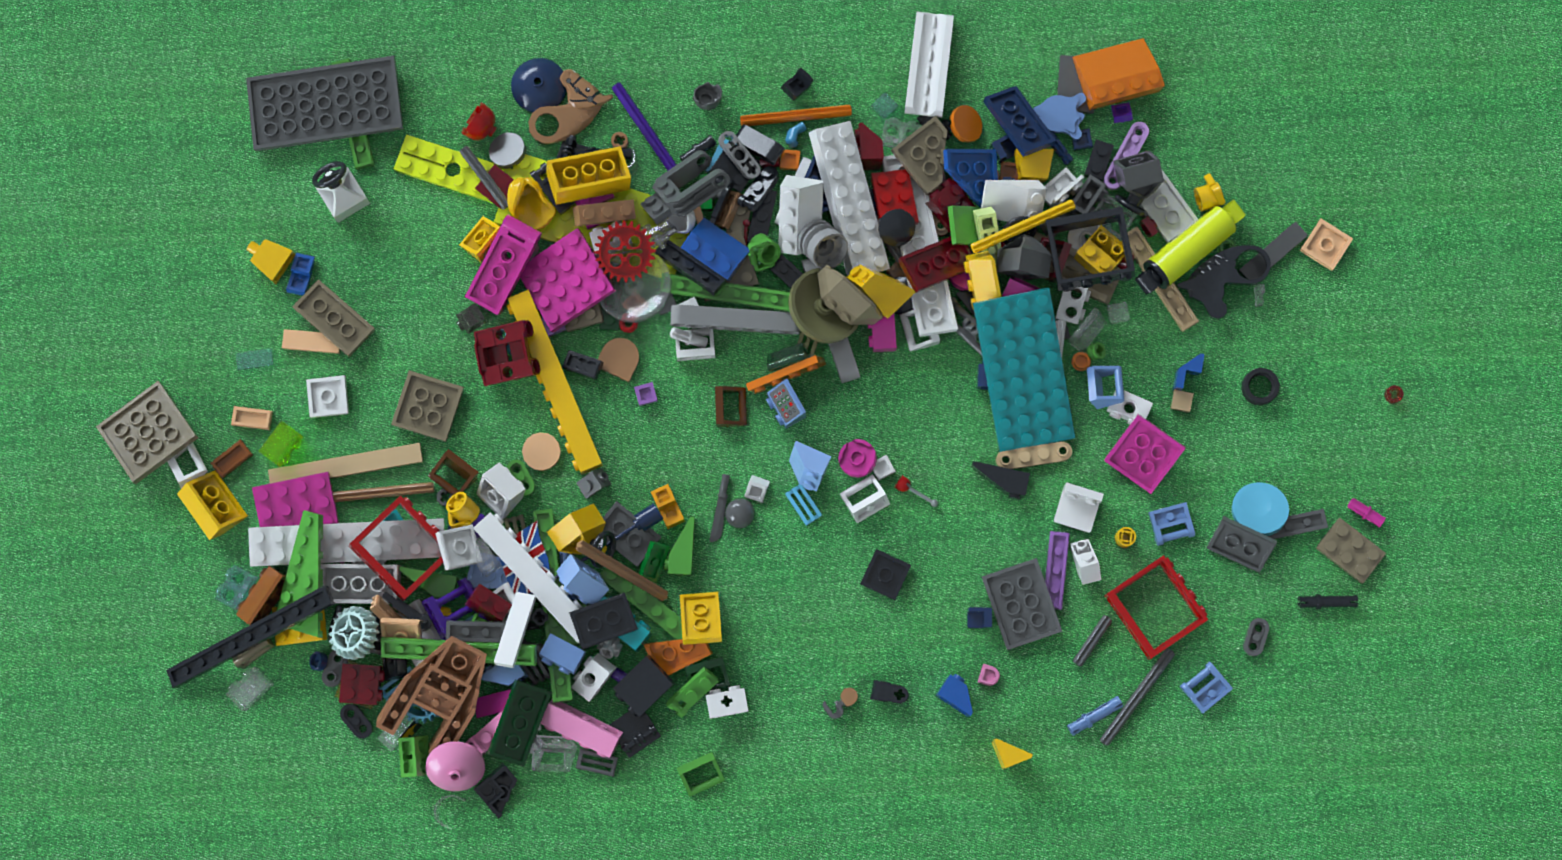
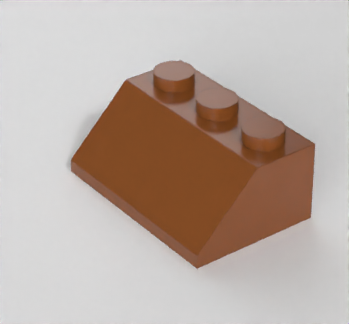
M271 566L264 568L259 575L260 579L257 584L252 585L249 589L247 599L239 604L236 615L249 625L268 616L272 611V607H275L280 599L286 576Z

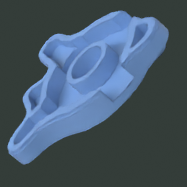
M1079 93L1073 97L1054 95L1047 98L1041 105L1033 108L1050 132L1066 133L1074 140L1081 138L1082 132L1079 124L1084 120V114L1078 112L1077 109L1086 102L1084 93Z

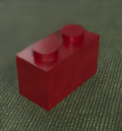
M481 584L473 590L465 603L466 606L492 622H502L512 607V604Z

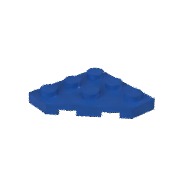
M996 149L943 150L945 171L981 207L985 180H998Z

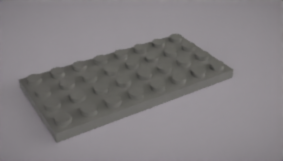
M395 56L246 78L253 150L255 152L404 129Z

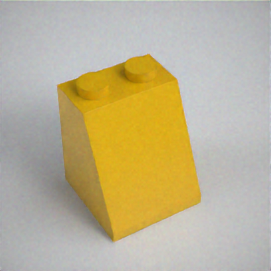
M861 264L854 267L846 277L876 305L879 312L887 319L915 293L912 288L899 280Z

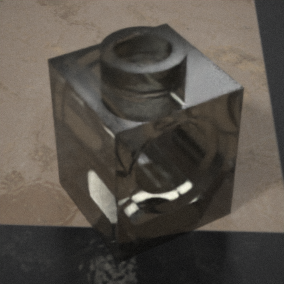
M476 303L456 315L459 319L456 321L461 331L466 330L468 334L487 323Z

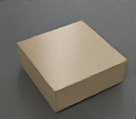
M1174 390L1170 409L1189 413L1194 393Z

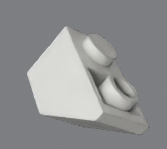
M1089 539L1070 543L1073 559L1082 585L1100 581L1099 562Z

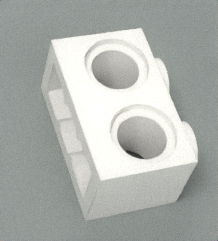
M1077 287L1082 292V296L1079 298L1073 297L1071 291H1063L1056 319L1078 324L1079 320L1084 318L1086 309H1083L1084 301H1089L1091 291L1088 288ZM1074 307L1077 313L1074 316H1069L1066 313V309Z

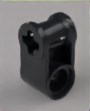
M874 680L870 699L902 704L908 699V691L905 687ZM899 689L905 694V698L902 697L901 700H897V697L894 696V693L898 692Z

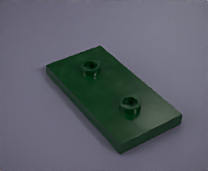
M515 679L487 754L524 766L552 692Z

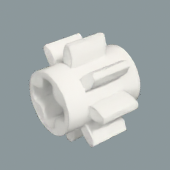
M617 637L600 643L597 649H599L600 654L604 658L611 659L613 655L618 657L623 645L620 644V640Z

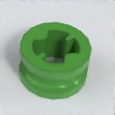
M1101 342L1092 343L1087 348V354L1091 360L1103 359L1106 355V349Z

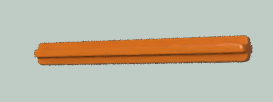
M851 105L742 115L740 116L741 126L743 124L754 126L851 116L852 108Z

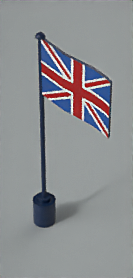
M654 503L635 514L634 525L615 537L616 541L635 528L638 530L643 529L645 532L662 521L663 517ZM537 520L517 533L515 539L519 544L525 543L531 550L529 555L532 558L536 556L544 564L541 568L547 573L550 571V565L539 535ZM585 556L580 560L584 562L587 559H589V557ZM500 558L505 576L514 594L520 592L533 595Z

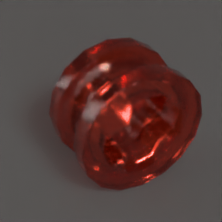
M1397 385L1390 386L1384 393L1385 399L1393 404L1399 402L1404 396L1402 388ZM1390 390L1392 392L1394 390L1397 391L1396 395L1398 396V399L1397 397H1395L1394 399L1391 398L1392 394L1390 393Z

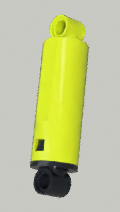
M1235 200L1230 201L1222 208L1219 206L1213 207L1170 243L1161 248L1155 255L1145 261L1143 264L1145 271L1134 280L1146 295L1158 287L1161 289L1168 288L1235 233V224L1244 218L1246 214Z

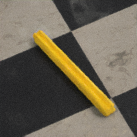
M1068 200L976 241L970 245L973 253H978L1043 224L1046 220L1054 219L1076 208L1074 201Z

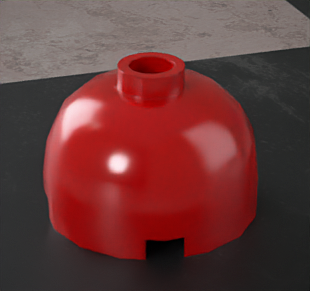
M481 102L480 106L475 108L467 120L468 126L466 128L463 127L461 133L477 141L483 140L487 136L491 137L497 128L494 126L496 117L493 110Z

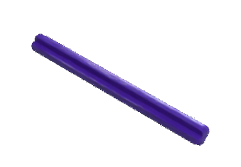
M620 82L612 87L613 92L667 171L676 166V162Z

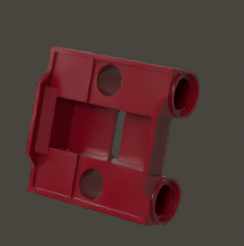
M521 320L474 332L476 359L484 386L517 381L521 378L540 374L539 361L536 358H531L527 338L532 337L534 331L529 320ZM503 331H505V333H506L505 338H503V335H502V334H503ZM507 344L510 345L512 356L511 362H509L508 353L506 348ZM511 368H512V370H513L512 376H510V373H509V371H510Z

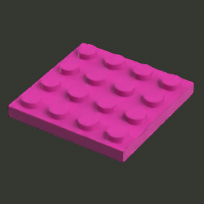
M576 228L533 257L527 263L520 277L526 289H529L534 303L553 333L616 291L607 274H603L604 269L598 268L600 262L595 261L597 257L579 228Z
M329 472L252 487L260 527L300 525L303 510L323 515V524L339 523Z

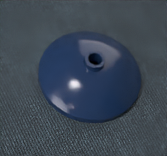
M544 58L531 59L521 64L515 71L511 81V91L517 104L531 113L540 107L559 106L567 93L566 88L560 81V75L563 73L561 67L555 62ZM536 80H541L540 84H535Z

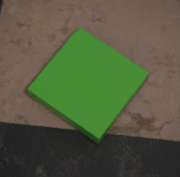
M948 207L952 245H971L979 241L973 210L980 209L979 207Z

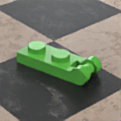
M703 667L667 701L666 706L674 709L676 714L682 718L698 700L719 682L718 678L706 667ZM681 699L684 701L682 705L678 703Z

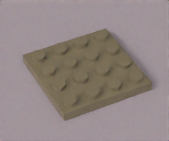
M159 381L96 426L134 484L139 483L198 439L196 433Z

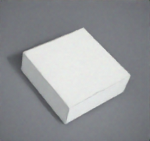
M887 455L877 459L876 466L873 469L878 481L896 472Z

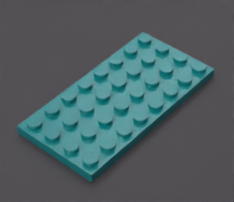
M1050 288L973 302L999 452L1075 438Z

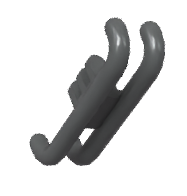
M951 297L953 309L964 319L962 322L963 328L957 323L958 330L955 332L982 356L980 344L977 342L979 336L976 320L957 302L955 297Z

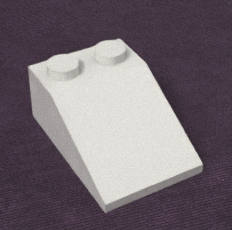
M985 180L981 209L992 207L996 212L997 220L1007 222L1019 216L1032 217L1043 212L1047 188L1039 180Z

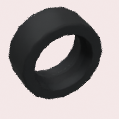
M1267 368L1253 369L1244 377L1241 386L1245 399L1254 405L1260 406L1268 404L1276 398L1280 389L1278 377ZM1264 376L1269 379L1272 389L1268 396L1259 398L1251 393L1249 385L1254 377Z

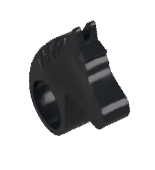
M1241 245L1231 247L1209 258L1191 274L1187 281L1179 283L1177 287L1187 290L1190 299L1193 298L1200 301L1208 315L1212 319L1219 320L1224 318L1227 313V306L1222 301L1224 285L1253 286L1260 284L1269 274L1271 261L1267 252L1258 246ZM1246 252L1260 254L1266 262L1265 273L1254 280L1243 278L1239 275L1237 269L1234 268L1239 256Z

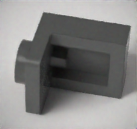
M600 468L591 471L576 484L584 497L588 499L601 489L611 485L607 473Z

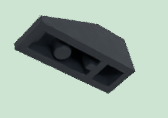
M975 461L972 462V469L1004 494L1009 495V498L1020 500L1021 497L1024 498L1026 496L1030 473Z

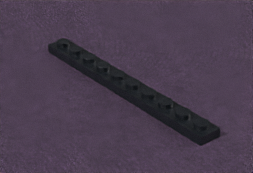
M322 586L167 669L172 688L182 686L334 605L335 602L329 587Z

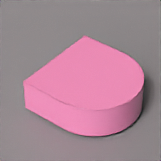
M983 664L977 682L992 686L999 680V671L993 666Z

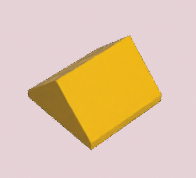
M483 216L459 246L482 263L501 226Z
M997 738L992 741L1002 769L1032 758L1033 754Z

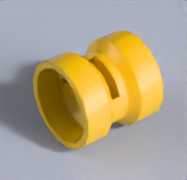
M1123 527L1115 534V542L1122 548L1131 546L1136 540L1135 531L1129 527Z

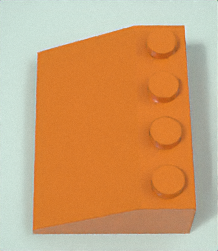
M1144 38L1072 57L1089 110L1157 93L1165 86L1159 66Z

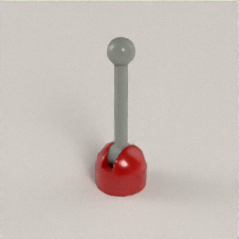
M903 475L894 487L901 492L910 490L931 503L932 507L938 506L937 500H932L912 488L910 480Z

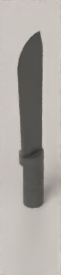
M722 474L709 542L717 541L722 535L728 497L726 493L730 475Z

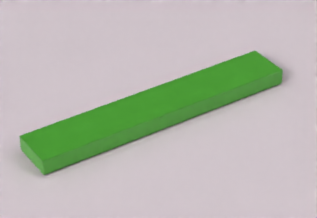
M350 58L332 62L331 64L334 65L351 62ZM368 135L348 138L355 169L359 170L375 166Z

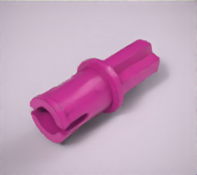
M1352 498L1348 503L1347 507L1362 516L1363 520L1367 519L1379 528L1386 519V517L1372 510L1371 506L1368 507L1355 498Z

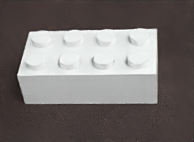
M321 564V569H323V586L329 587L335 603L371 604L374 596L378 594L382 597L385 592L396 599L399 598L366 564ZM382 565L401 584V571H399L401 565Z

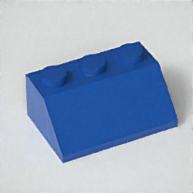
M705 218L691 231L680 247L728 281L733 278L749 253L748 247Z

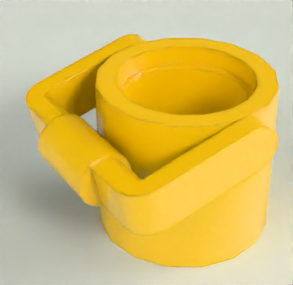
M1210 173L1203 176L1206 185L1194 188L1195 201L1201 212L1225 204L1221 187L1218 182H1215Z
M464 492L455 493L446 504L448 523L451 529L471 525L480 513L479 506Z

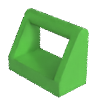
M713 752L676 768L689 797L725 781ZM712 761L718 776L690 788L684 774Z

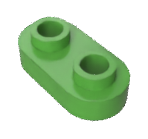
M521 460L510 461L507 468L523 485L529 484V488L525 490L523 496H530L535 491V483L526 465ZM515 467H520L519 473H514Z

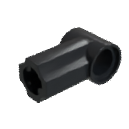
M543 608L533 609L526 630L540 629L539 626L544 625L545 621L548 620V613L544 612Z

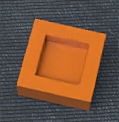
M785 149L781 155L780 169L797 171L800 151Z

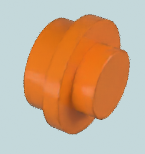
M1078 352L1072 357L1071 363L1077 371H1085L1090 366L1091 359L1088 354Z

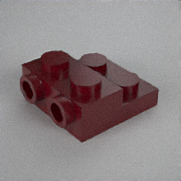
M948 178L941 184L943 188L940 190L936 189L929 195L930 200L925 204L947 231L950 232L948 207L976 206L954 179Z
M342 663L339 703L379 705V701L382 702L383 690H380L381 682H384L385 670H382L383 666Z

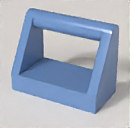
M1092 366L1087 368L1089 401L1096 409L1124 402L1121 366ZM1114 374L1116 396H1103L1102 377Z

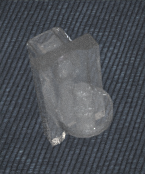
M668 218L654 228L650 224L641 228V231L645 228L647 229L645 236L652 235L649 242H655V244L651 247L659 246L661 249L666 248L665 241L678 232Z

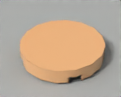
M540 432L527 438L523 444L522 454L524 461L529 467L538 471H545L557 464L561 449L553 436Z

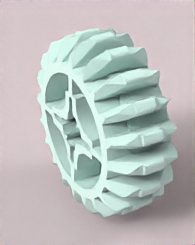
M355 606L350 607V609L344 608L343 612H338V618H333L335 623L330 626L332 632L328 633L332 636L329 641L333 644L332 649L336 651V654L345 659L356 660L364 658L365 654H370V648H375L374 641H378L376 634L380 632L376 630L379 625L375 622L376 617L369 610Z

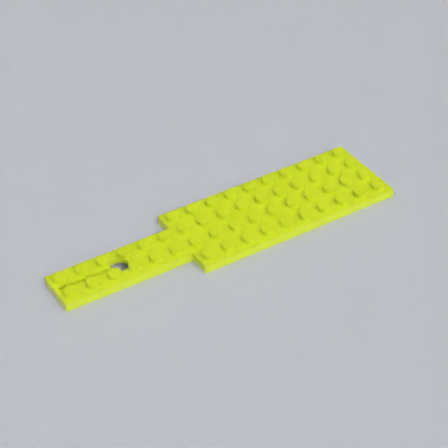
M405 136L394 171L492 203L475 189L481 180L460 152L413 136ZM525 154L523 160L518 165L515 164L513 169H500L514 180L520 177L532 178L529 173L533 170H538L540 165L544 162L547 164V161ZM477 158L487 172L494 166L492 162ZM451 163H457L461 169L460 173L454 177L446 173V168ZM546 173L540 177L542 180L547 177ZM630 189L613 193L615 198L607 201L634 200L636 219L625 222L629 226L630 222L633 221V227L635 228L638 224H641L640 231L645 228L647 229L645 236L652 235L649 242H655L651 249L656 250L666 238L681 247L690 232L686 234L672 232L669 227L668 218L658 225L650 218L640 204L652 195ZM508 207L504 210L498 208L494 223L501 225L508 214L512 216ZM573 207L562 215L556 210V214L551 222L544 228L537 230L542 233L540 239L556 243L576 228H579L594 252L589 234L593 232L594 228L587 230L586 226L575 227ZM604 223V224H601V225L596 226V227H594V228H597V227L607 228L608 225H611L612 223ZM637 236L631 237L633 247L639 246L640 239ZM627 249L613 254H623L624 257H627L628 253H642V250ZM655 252L651 253V256L656 259L649 261L653 266H646L648 271L646 274L662 278L663 273L676 275V269L658 258ZM633 255L629 262L632 266L636 267L640 264L641 260L639 256ZM613 256L610 262L620 265L621 258Z

